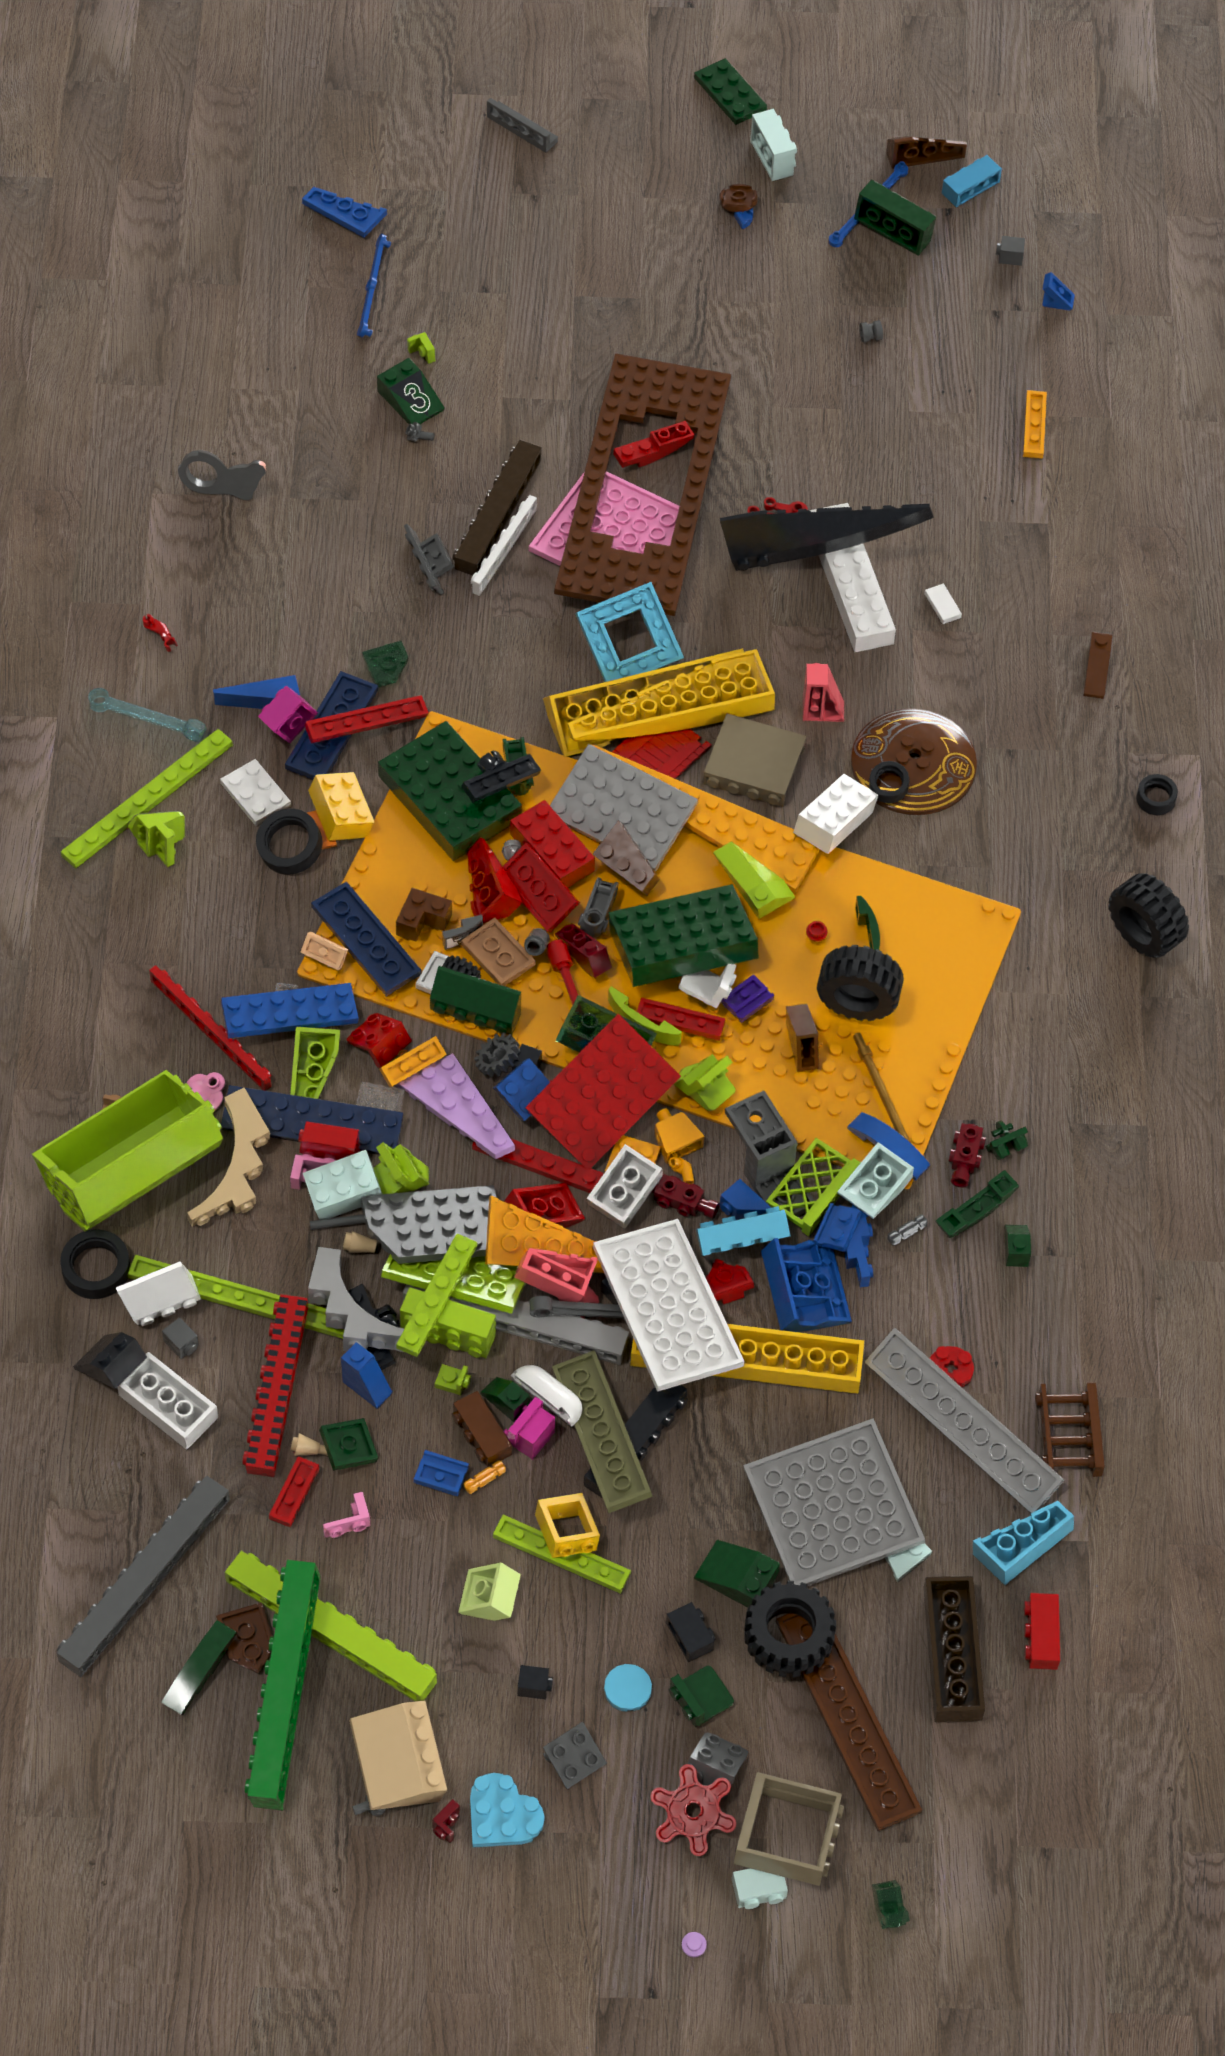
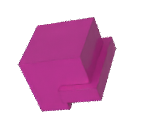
M535 1396L528 1406L525 1405L522 1408V1414L509 1430L505 1429L503 1432L514 1448L533 1460L555 1433V1416L544 1410L543 1401Z

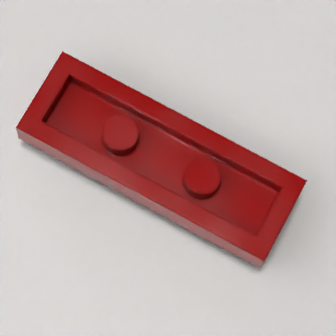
M299 1456L297 1457L269 1514L270 1520L291 1528L320 1469L319 1464Z

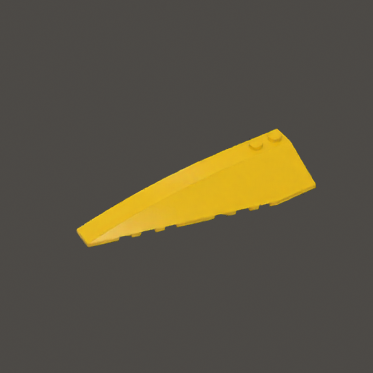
M743 648L543 698L549 722L564 757L583 753L588 744H594L603 748L609 745L610 741L614 740L573 741L568 727L569 722L590 713L596 714L601 712L603 707L617 705L620 703V700L626 697L629 699L637 696L636 693L665 680L675 681L676 675L690 673L694 671L695 667L699 665L706 666L715 658L744 652Z
M757 649L715 658L711 660L710 664L706 666L699 665L690 673L676 675L675 681L665 680L636 693L637 696L629 699L626 697L620 700V703L617 705L603 707L601 712L596 714L590 713L568 723V727L573 741L615 739L678 731L723 722L726 714L746 717L775 710V692Z

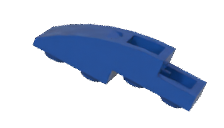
M852 1205V1207H851V1208L860 1210L859 1208H857V1207L854 1206V1205ZM861 1211L860 1220L844 1252L846 1269L856 1268L860 1288L868 1287L870 1278L873 1277L872 1265L868 1264L866 1259L869 1257L867 1246L869 1245L870 1237L873 1236L871 1223L867 1224L866 1217L868 1215Z

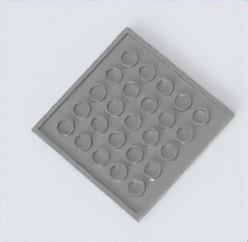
M874 1418L743 1465L789 1581H794L795 1585H800L803 1582L809 1586L925 1543L924 1535Z

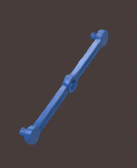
M900 161L895 165L894 172L882 184L884 187L890 189L900 177H905L908 174V166L905 165V162ZM855 214L839 231H835L829 236V244L832 247H840L843 244V238L859 222L854 219Z
M384 234L379 235L375 245L370 279L365 288L367 293L360 326L357 331V336L359 337L364 335L371 337L373 330L368 329L367 324L371 303L377 284L383 246L389 248L391 242L386 240V235Z

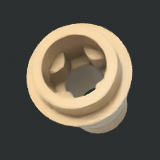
M354 1231L351 1233L346 1232L343 1250L348 1251V1253H375L377 1240Z

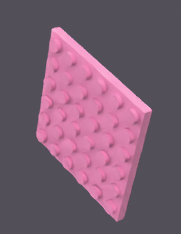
M606 471L591 532L614 536L612 546L614 549L643 554L646 542L670 546L680 506ZM584 473L529 545L530 552L559 566L561 565Z

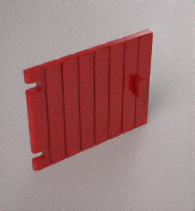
M690 729L628 737L612 752L676 779L710 749L712 744L708 741L701 744L699 741L702 737Z

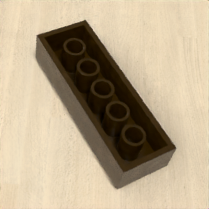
M973 1576L926 1577L923 1591L934 1722L982 1721L985 1712Z

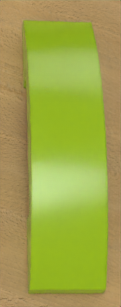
M612 986L609 988L608 1001L616 1015L619 1013L641 1036L662 1044L680 1045L682 1031L665 1020L660 1026L656 1025L628 1007L629 997Z

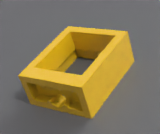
M583 1493L538 1500L535 1517L552 1558L597 1551L600 1534ZM579 1515L586 1533L559 1538L552 1520Z

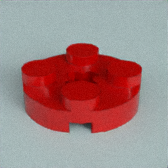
M954 1346L938 1347L930 1359L961 1387L968 1385L974 1372L971 1354ZM954 1365L957 1370H953L950 1373L945 1366Z

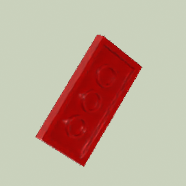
M525 843L503 865L504 870L516 886L523 904L547 932L551 933L580 904L579 900L530 844Z

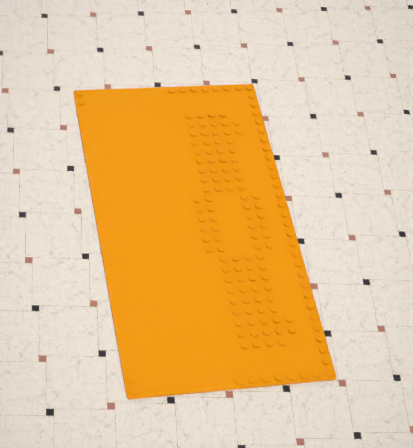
M433 711L429 712L416 736L418 738L447 721L480 758L488 752L491 754V751L494 750L499 752L503 760L502 739L507 741L516 740ZM525 743L526 754H530L541 772L533 777L534 786H531L528 793L521 796L514 795L522 804V813L543 800L550 805L578 760ZM389 789L374 819V824L362 842L342 884L346 881L418 965L421 972H423L434 951H437L449 957L452 955L454 957L460 956L461 959H467L468 963L471 961L473 963L472 966H477V970H480V979L496 983L462 945L445 950L441 930L424 925L417 942L396 935V920L411 888L452 900V917L445 931L461 927V919L474 917L470 904L473 901V892L469 888V885L472 884V874L468 871L467 853L453 861ZM685 826L656 870L660 880L648 896L596 857L595 872L568 888L579 900L580 904L551 933L547 932L550 942L558 940L555 933L566 925L573 923L580 928L578 922L581 914H584L597 877L601 878L602 881L619 883L611 912L733 884L758 938L759 958L735 964L737 966L734 974L737 976L731 988L733 990L754 974L768 988V991L774 994V1000L741 1023L739 1018L734 1016L721 1002L715 1008L681 991L679 984L682 976L633 987L611 936L608 922L606 931L594 939L606 947L612 965L611 969L594 978L584 971L571 955L573 965L569 971L592 1034L595 1037L616 1016L608 1001V991L611 986L629 997L628 1007L636 1012L640 999L645 998L726 1018L720 1041L682 1032L679 1046L662 1044L645 1037L643 1038L678 1073H680L681 1069L699 1063L711 1054L717 1060L728 1055L733 1063L727 1067L728 1072L725 1075L735 1087V1093L715 1110L708 1111L673 1084L656 1102L735 1129L725 1114V1108L761 1091H765L796 1139V1151L804 1153L814 1139L818 1138L850 1160L855 1158L859 1162L864 1160L875 1145L868 1139L865 1141L860 1139L847 1129V1126L863 1112L879 1119L893 1129L894 1127L864 1060H861L858 1055V1047L853 1035L861 1033L866 1046L870 1047L873 1054L872 1059L909 1141L924 1156L1021 915L1019 908L835 847L829 854L821 849L819 850L796 893H793L794 899L758 919L713 854L714 851L719 849L718 845L709 842ZM510 827L486 841L502 867L508 861L502 853V847L506 841L514 840L510 835ZM571 829L593 855L601 843ZM857 896H862L866 900L876 917L880 932L879 950L884 955L888 954L891 956L892 960L899 964L904 974L897 1008L890 1015L882 1019L876 1018L874 1021H868L867 1019L860 1021L852 1017L850 1019L846 1018L843 1014L835 1013L832 1008L826 1007L817 992V982L822 962L828 953L846 945L848 947L852 945L870 947L867 926L857 924L855 911ZM523 903L509 917L498 919L501 925L524 949V942L530 932L536 928L544 929ZM322 921L316 934L344 947ZM813 921H821L827 927V937L823 941L814 942L807 937L806 928ZM546 947L541 955L532 956L536 961L535 966L505 986L521 991V1016L512 1036L519 1043V1049L521 1044L542 1050V1062L564 1069L587 1044L562 975L559 972L553 971L546 953ZM347 952L340 970H336L307 955L304 956L297 970L299 977L324 986L351 983L353 995L484 1042H487V1038L493 1039L495 1034H498L499 1037L502 1035L493 1029L479 1027L474 1023L465 1020L460 1021L453 1016L438 1014L431 1010V994L416 988L415 984L419 977L385 996L349 952ZM726 966L710 969L709 971L720 976ZM807 1004L818 1031L819 1069L797 1072L786 1026V1006ZM752 1115L749 1118L752 1122H759L762 1120L761 1117L757 1115ZM817 1146L812 1151L815 1158L826 1157L825 1152ZM839 1160L830 1161L831 1163L841 1167L845 1165ZM912 1178V1179L910 1180V1182L905 1186L904 1189H910V1188H911L912 1183H913V1181H914L913 1178Z

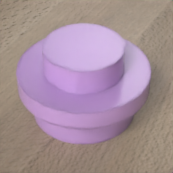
M697 1932L686 1934L682 1940L683 1952L690 1957L701 1956L706 1950L704 1936Z

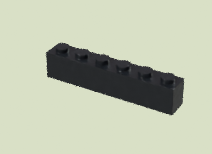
M678 1385L658 1392L656 1387H654L626 1422L627 1433L640 1462L647 1455V1448L651 1443L655 1444L659 1440L661 1430L665 1426L669 1427L673 1422L676 1411L678 1409L682 1410L685 1407L688 1399L686 1398L687 1388ZM590 1468L584 1476V1486L602 1498Z

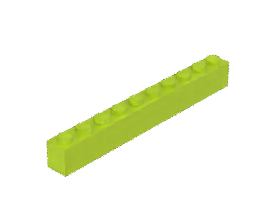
M241 1550L225 1571L226 1582L257 1602H262L271 1611L278 1613L277 1593L278 1590H282L283 1586L278 1570L271 1565L265 1566L254 1554H246ZM317 1597L312 1637L413 1701H424L437 1683L436 1671L430 1665H422L417 1662L411 1653L398 1650L396 1645L390 1640L379 1638L371 1628L360 1626L352 1616L341 1614L330 1602L324 1603Z

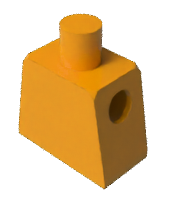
M665 1108L656 1114L660 1122L655 1124V1137L658 1145L661 1146V1153L666 1164H668L669 1159L673 1156L681 1158L704 1147L703 1133L685 1113L680 1112L672 1116L669 1110Z

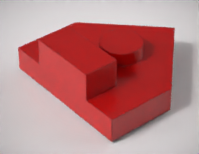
M715 1259L710 1273L705 1277L716 1301L721 1300L723 1305L744 1298V1291L754 1288V1282L745 1267L725 1264L724 1261Z

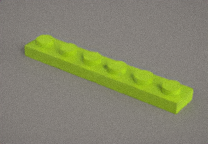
M456 1234L396 1344L397 1349L418 1357L477 1248L476 1241Z
M502 1515L493 1533V1538L620 1594L631 1574V1570L593 1553H580L567 1557L552 1558L542 1531L506 1515Z

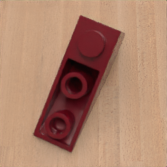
M573 923L564 926L555 933L558 939L563 940L567 944L570 954L581 968L592 977L596 978L612 968L606 947Z

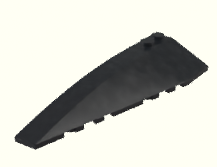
M905 504L901 508L883 505L882 509H871V506H862V510H852V507L817 508L816 512L798 509L797 513H786V510H777L775 514H767V510L722 517L720 518V523L730 559L735 570L738 571L754 567H766L771 564L813 557L853 547L930 520L934 516L930 504Z

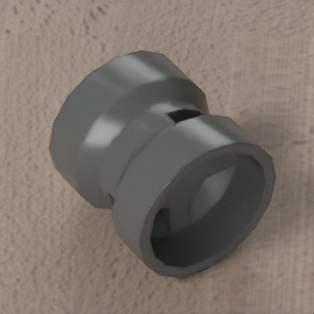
M880 320L873 321L870 324L867 322L859 324L862 342H869L870 339H883V328Z

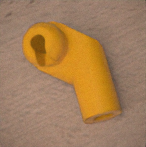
M671 1157L668 1161L671 1169L682 1175L683 1182L694 1184L691 1164L680 1157Z

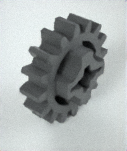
M502 1033L500 1037L498 1034H495L493 1039L487 1038V1043L481 1044V1050L476 1051L479 1056L474 1058L477 1062L475 1065L484 1076L488 1074L492 1077L494 1073L500 1076L501 1071L508 1072L507 1067H513V1061L519 1059L517 1054L521 1052L519 1049L520 1045L511 1034L507 1036L505 1033Z

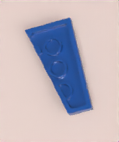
M313 187L302 198V204L363 238L387 215V209L373 208L372 204L366 202L360 204L354 202V199L349 197L340 198L337 197L336 193Z

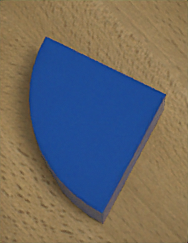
M753 208L744 212H734V217L741 229L751 224Z

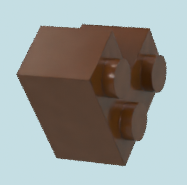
M411 888L396 920V935L417 942L424 925L445 931L452 917V900Z

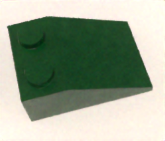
M717 1539L694 1579L748 1608L755 1595H761L763 1588L766 1586L770 1588L778 1576L780 1563L758 1551Z

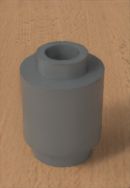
M541 928L532 930L524 942L526 952L532 956L541 955L550 942L549 934Z

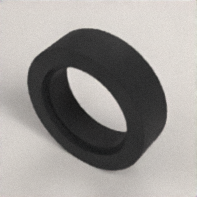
M282 809L272 813L261 823L256 834V847L261 858L271 870L280 874L290 875L305 871L316 862L323 846L322 835L314 819L299 809ZM298 825L306 829L309 839L305 849L300 854L291 858H280L270 851L271 839L282 827Z
M93 1229L75 1235L66 1243L61 1253L60 1265L63 1279L72 1292L87 1299H102L117 1292L116 1287L126 1283L130 1269V1260L126 1245L117 1235L106 1230ZM89 1248H105L116 1256L118 1260L117 1266L109 1277L100 1281H88L75 1273L73 1265L77 1256Z

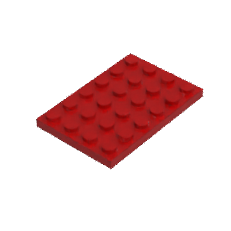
M618 1013L525 1109L581 1165L588 1169L598 1162L681 1075Z

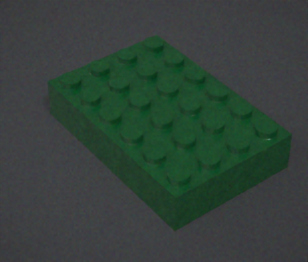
M445 721L378 761V776L447 855L455 861L466 854L480 837L487 841L510 827V820L522 814V804L507 788L472 803L461 785L464 781L483 774L477 766L480 757L454 728Z
M733 884L608 912L610 933L633 987L759 958L758 938Z

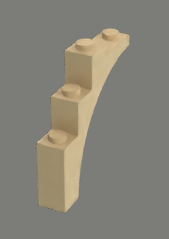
M245 1088L224 1097L225 1107L231 1118L235 1135L232 1161L225 1177L216 1190L203 1203L187 1212L188 1221L192 1227L207 1223L210 1217L216 1214L218 1216L225 1214L230 1210V1207L237 1214L241 1211L242 1213L248 1212L256 1204V1196L249 1186L247 1179L253 1180L260 1176L263 1171V1164L253 1147L259 1148L265 1145L270 1139V1131Z

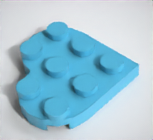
M490 1773L476 1778L470 1795L473 1847L521 1845L532 1842L533 1838L539 1835L544 1826V1813L537 1798L519 1795L517 1786L509 1775Z

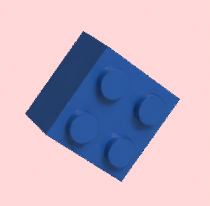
M528 1058L493 1089L521 1121H525L531 1116L525 1107L550 1081Z

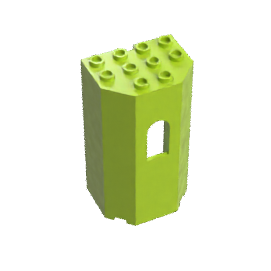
M165 1070L32 1153V1156L47 1189L60 1203V1208L86 1232L220 1147L223 1140L220 1132L222 1127L213 1115L215 1110L208 1100L204 1101L198 1092L194 1093L187 1083L183 1084L176 1074L173 1076Z

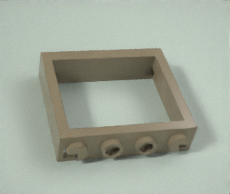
M757 1772L739 1837L734 1864L820 1886L822 1876L827 1877L830 1863L826 1862L827 1857L832 1858L835 1843L831 1842V1838H837L840 1826L839 1823H835L836 1818L841 1819L844 1806L840 1805L842 1794ZM762 1795L830 1812L817 1866L748 1848Z

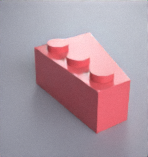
M814 663L807 664L803 693V721L844 722V700L828 664Z
M529 1248L521 1258L514 1278L564 1301L579 1302L585 1294L598 1258H582L575 1254H570V1256L561 1255L554 1251Z

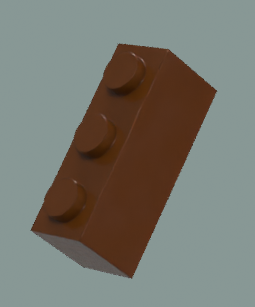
M478 1391L453 1403L452 1417L457 1425L461 1424L464 1429L463 1434L469 1444L472 1443L476 1448L474 1451L480 1462L484 1461L486 1466L490 1467L495 1462L502 1461L512 1455L510 1441Z

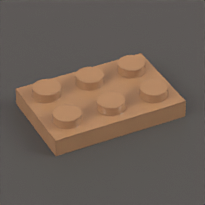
M493 918L461 940L462 947L499 985L506 986L535 966L536 961L526 952L496 918Z

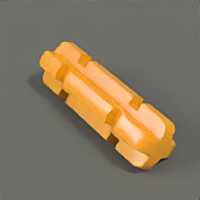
M501 1461L492 1464L493 1467H487L476 1474L474 1479L470 1478L465 1481V1490L469 1494L474 1493L478 1490V1487L482 1488L496 1479V1475L504 1474L506 1472L505 1465Z

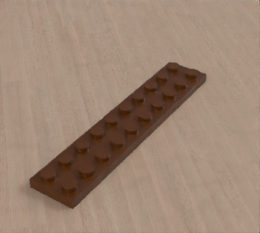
M788 1613L776 1618V1624L786 1644H800L811 1637L812 1627L803 1617ZM835 1634L834 1644L829 1657L824 1659V1663L819 1668L814 1666L813 1672L805 1674V1671H802L801 1675L877 1831H880L921 1814L922 1808Z

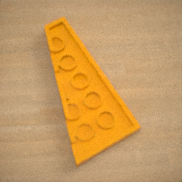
M489 1196L485 1264L518 1267L521 1258L529 1248L554 1251L561 1255L570 1256V1254H575L582 1258H597L593 1249V1242L597 1241L565 1229L563 1226L533 1213L519 1209L517 1206L503 1202L494 1196ZM597 1260L593 1273L605 1274L599 1260Z

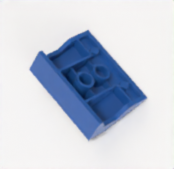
M774 1238L761 1250L780 1330L804 1332L850 1324L852 1322L833 1249L824 1247L821 1244L815 1245L814 1240H807L797 1245H780L778 1238Z

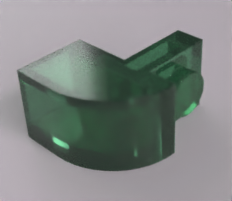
M892 1880L872 1884L875 1908L881 1928H895L906 1925V1922L910 1921L909 1913L903 1906L901 1887L898 1882Z

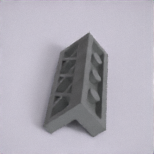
M492 98L487 100V117L545 153L558 142V136L500 101L497 102Z

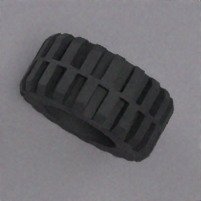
M1146 873L1135 874L1116 888L1110 895L1108 909L1111 912L1110 917L1115 923L1114 926L1132 948H1136L1137 952L1145 954L1147 957L1159 958L1186 939L1189 930L1188 916L1185 915L1184 906H1181L1179 898L1172 893L1171 888L1167 887L1162 880H1157L1155 876Z
M847 945L841 946L839 949L832 950L824 957L817 982V992L826 1007L832 1008L835 1013L843 1014L846 1018L850 1019L852 1017L863 1021V1019L874 1021L876 1018L882 1019L890 1015L897 1008L904 974L899 964L895 960L893 961L891 956L888 954L884 955L878 949L873 950L868 946L858 947V945H852L851 947Z
M787 1581L786 1585H781V1582L773 1583L772 1589L768 1586L763 1588L761 1595H755L751 1605L748 1606L744 1626L745 1644L748 1645L747 1650L750 1656H755V1662L759 1666L766 1665V1671L771 1674L774 1671L779 1672V1676L786 1677V1673H792L793 1677H800L802 1671H805V1674L813 1672L814 1666L819 1668L824 1663V1659L828 1658L831 1653L836 1632L833 1607H829V1600L825 1596H819L820 1591L813 1587L810 1590L807 1588L808 1584L801 1582L800 1585H795L794 1581ZM793 1613L808 1621L812 1627V1635L800 1644L788 1645L774 1639L769 1633L767 1626L769 1621L775 1616Z

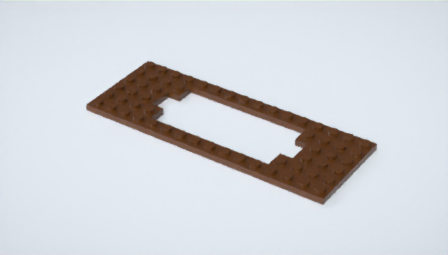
M615 353L557 576L554 594L601 603L652 582L665 614L675 616L728 394L731 374ZM646 412L676 417L675 424L686 421L693 433H697L671 544L667 546L646 542L644 552L641 554L612 548L614 536L591 532L619 420L643 423Z

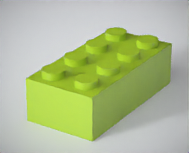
M409 1287L400 1308L401 1328L405 1329L424 1291ZM448 1300L426 1341L433 1344L440 1343L446 1345L451 1350L468 1352L469 1355L476 1358H487L496 1336V1315Z

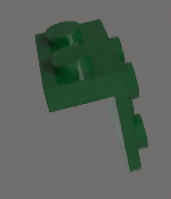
M709 1665L683 1680L679 1674L670 1679L669 1693L674 1701H678L684 1716L688 1721L691 1720L695 1728L734 1704L733 1697L714 1669Z

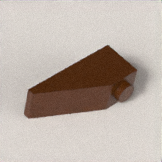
M1092 632L1083 696L1104 699L1112 634Z

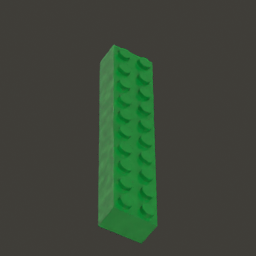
M287 1560L286 1567L281 1569L280 1580L283 1582L282 1590H278L276 1600L279 1610L273 1616L275 1634L269 1640V1651H272L271 1658L266 1660L265 1674L268 1675L266 1684L263 1683L261 1688V1698H264L262 1707H259L257 1711V1722L260 1723L258 1731H255L253 1735V1745L256 1747L254 1755H250L249 1769L252 1770L251 1777L246 1779L245 1793L248 1794V1799H250L253 1807L283 1811L321 1579L316 1563Z

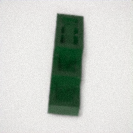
M216 1620L183 1666L161 1703L184 1715L194 1696L200 1693L210 1674H214L238 1632Z

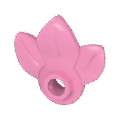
M212 1072L208 1075L196 1074L187 1081L194 1093L198 1092L204 1101L208 1100L215 1111L222 1104V1090L225 1087V1079L221 1074L217 1072ZM212 1080H217L215 1085H210Z

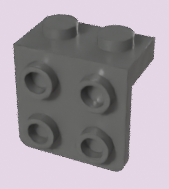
M707 1732L704 1733L691 1754L688 1764L696 1768L697 1779L700 1784L708 1786L718 1778H726L730 1782L732 1789L735 1777L748 1756V1750ZM729 1792L727 1795H725L723 1798H726V1799H727L728 1796H729V1794H730V1792Z

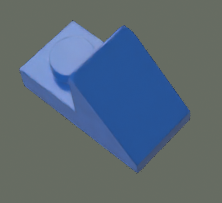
M1052 272L1045 274L1043 284L1045 293L1042 305L1049 308L1072 310L1075 294Z

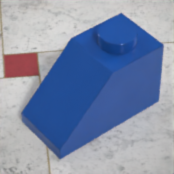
M741 1179L724 1191L720 1197L721 1210L726 1215L735 1216L736 1220L743 1219L744 1214L757 1211L758 1215L766 1214V1209L771 1208Z

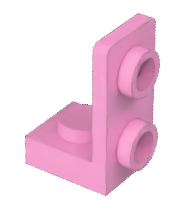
M295 1154L290 1176L291 1188L300 1190L301 1183L305 1182L304 1172L334 1162L335 1160L332 1158H316L308 1154Z
M363 1492L353 1494L354 1503L350 1504L353 1517L323 1524L325 1537L336 1538L346 1532L363 1531L366 1527L370 1526V1516Z

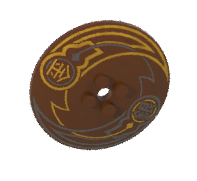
M900 709L876 717L860 731L853 744L851 754V767L855 780L869 789L870 773L879 763L893 761L905 767L909 775V789L905 797L896 803L888 804L879 800L876 803L888 810L907 815L933 814L956 804L972 786L977 767L976 753L966 733L950 719L922 709ZM912 753H916L920 757L914 759L911 758L909 755ZM884 773L877 779V786L887 792L898 790L902 784L900 776L895 773Z

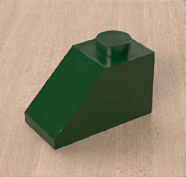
M1005 1224L1006 1266L1028 1267L1031 1257V1236L1028 1226Z
M496 1377L480 1392L483 1397L513 1422L522 1414V1408L530 1404V1395L514 1381Z

